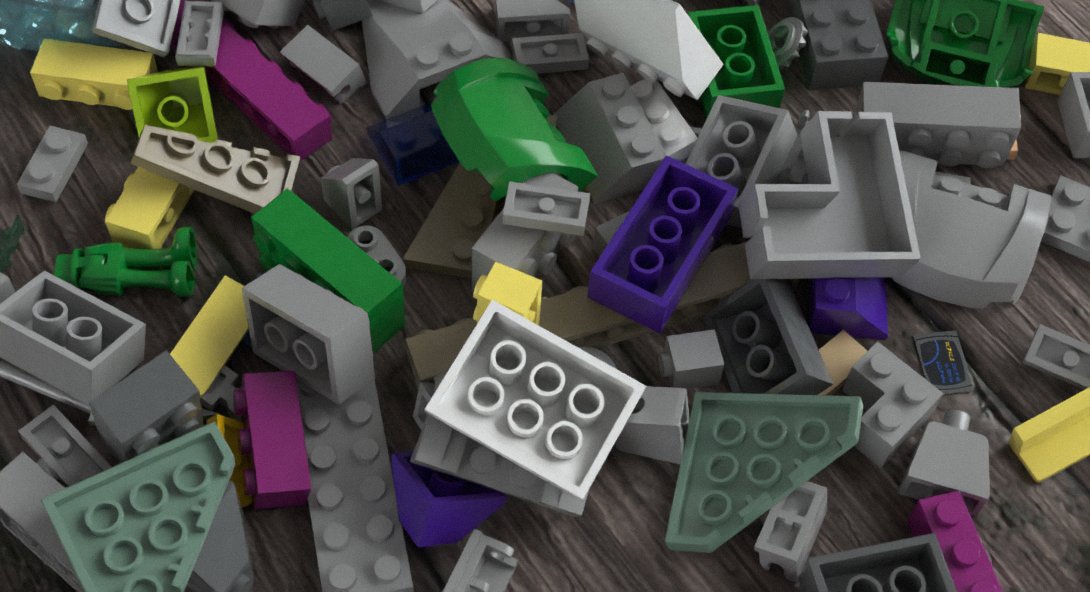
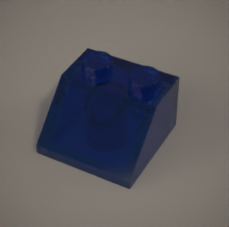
M433 102L366 127L367 134L398 186L460 162L437 123L431 107Z

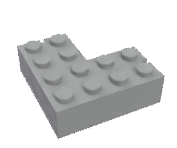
M818 111L800 132L809 184H755L738 204L743 238H751L745 244L750 279L900 277L916 264L921 257L892 113L858 112L852 118L851 111Z

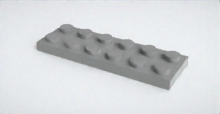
M296 379L311 482L308 502L322 592H414L402 524L398 518L394 481L375 379L339 405Z

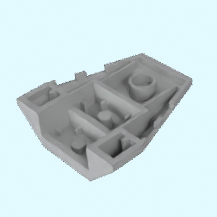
M368 0L372 17L361 20L371 94L386 120L419 109L420 89L444 80L452 71L487 58L513 60L512 55L502 40L450 0H437L424 13L377 0Z

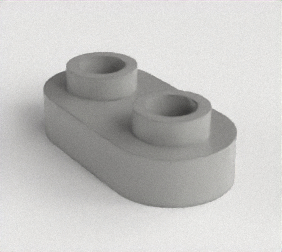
M360 226L352 230L347 238L383 268L392 269L389 273L402 283V287H404L406 283L405 264L382 231L373 226ZM363 241H372V242L369 243V244H362V243H361V242H363Z

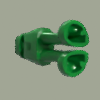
M192 227L177 229L173 244L160 249L124 247L122 242L85 247L83 251L81 248H75L73 254L57 255L54 276L67 283H72L73 286L79 289L104 295L122 296L125 293L126 287H149L173 291L179 297H191L196 285L193 270H197V246L194 230ZM163 267L171 269L162 271L132 270L129 268Z

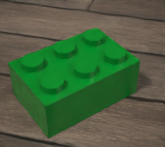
M759 5L688 12L692 22L723 63L721 69L699 97L705 122L718 95L780 108L785 87Z

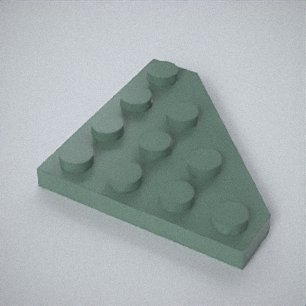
M695 392L665 538V544L668 549L712 553L855 446L859 441L863 412L861 397Z
M214 421L41 499L84 592H184L234 470L235 459Z

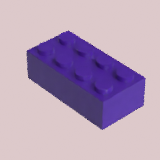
M666 155L590 271L587 298L661 333L731 218L738 188Z

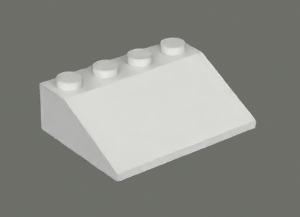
M574 0L578 27L588 39L586 45L593 52L602 57L606 53L611 55V58L624 69L629 70L631 66L636 68L637 72L651 83H655L656 80L663 82L664 87L678 97L686 94L698 100L723 66L722 61L682 6L672 0Z
M492 300L427 404L424 412L582 501L636 407L646 385Z

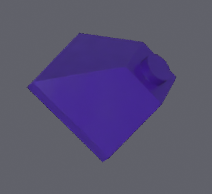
M885 277L806 278L807 325L811 333L837 335L842 330H845L851 337L887 339Z
M413 451L393 452L391 465L398 518L417 547H433L435 545L457 543L505 504L507 496L502 492L410 462Z

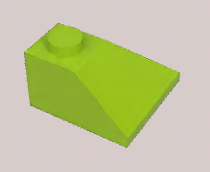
M189 66L127 79L138 137L144 126L149 125L196 135L199 141L215 143L216 139L218 140L205 66Z

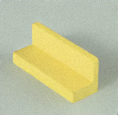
M226 275L170 353L199 389L200 398L205 396L249 330L242 293L244 285Z
M1090 387L1013 429L1008 444L1035 482L1040 483L1090 456Z

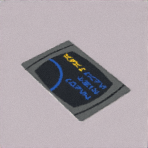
M956 331L913 335L924 375L928 382L944 394L974 391Z

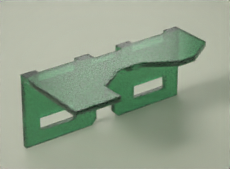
M19 215L16 216L12 227H8L0 232L1 273H4L6 267H9L11 254L16 252V245L21 235L25 233Z

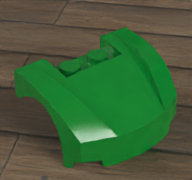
M895 0L887 32L890 58L919 80L932 85L1016 88L1033 72V70H1028V63L1033 40L1045 6L1020 0Z
M505 58L477 60L452 71L433 91L437 98L433 101L431 107L443 136L467 171H475L483 175L493 187L490 191V196L493 200L499 201L507 194L509 182L523 183L532 177L545 173H560L563 179L578 186V192H581L598 177L583 149L565 143V138L559 130L550 125L547 119L549 112L541 103L549 96V93L534 69Z

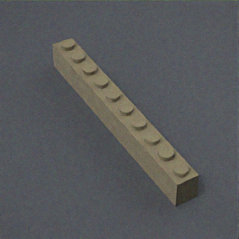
M747 242L737 245L726 244L715 251L709 252L663 329L703 318V314L753 280L749 276L745 244ZM779 279L790 284L792 291L796 290L799 279ZM578 286L567 293L550 298L541 297L539 326L576 347H592L597 349L655 332L587 298L588 287ZM470 318L461 319L451 326L437 330H422L413 337L406 338L407 360L418 391L420 382L435 384V381L432 380L455 361L476 327L477 321Z

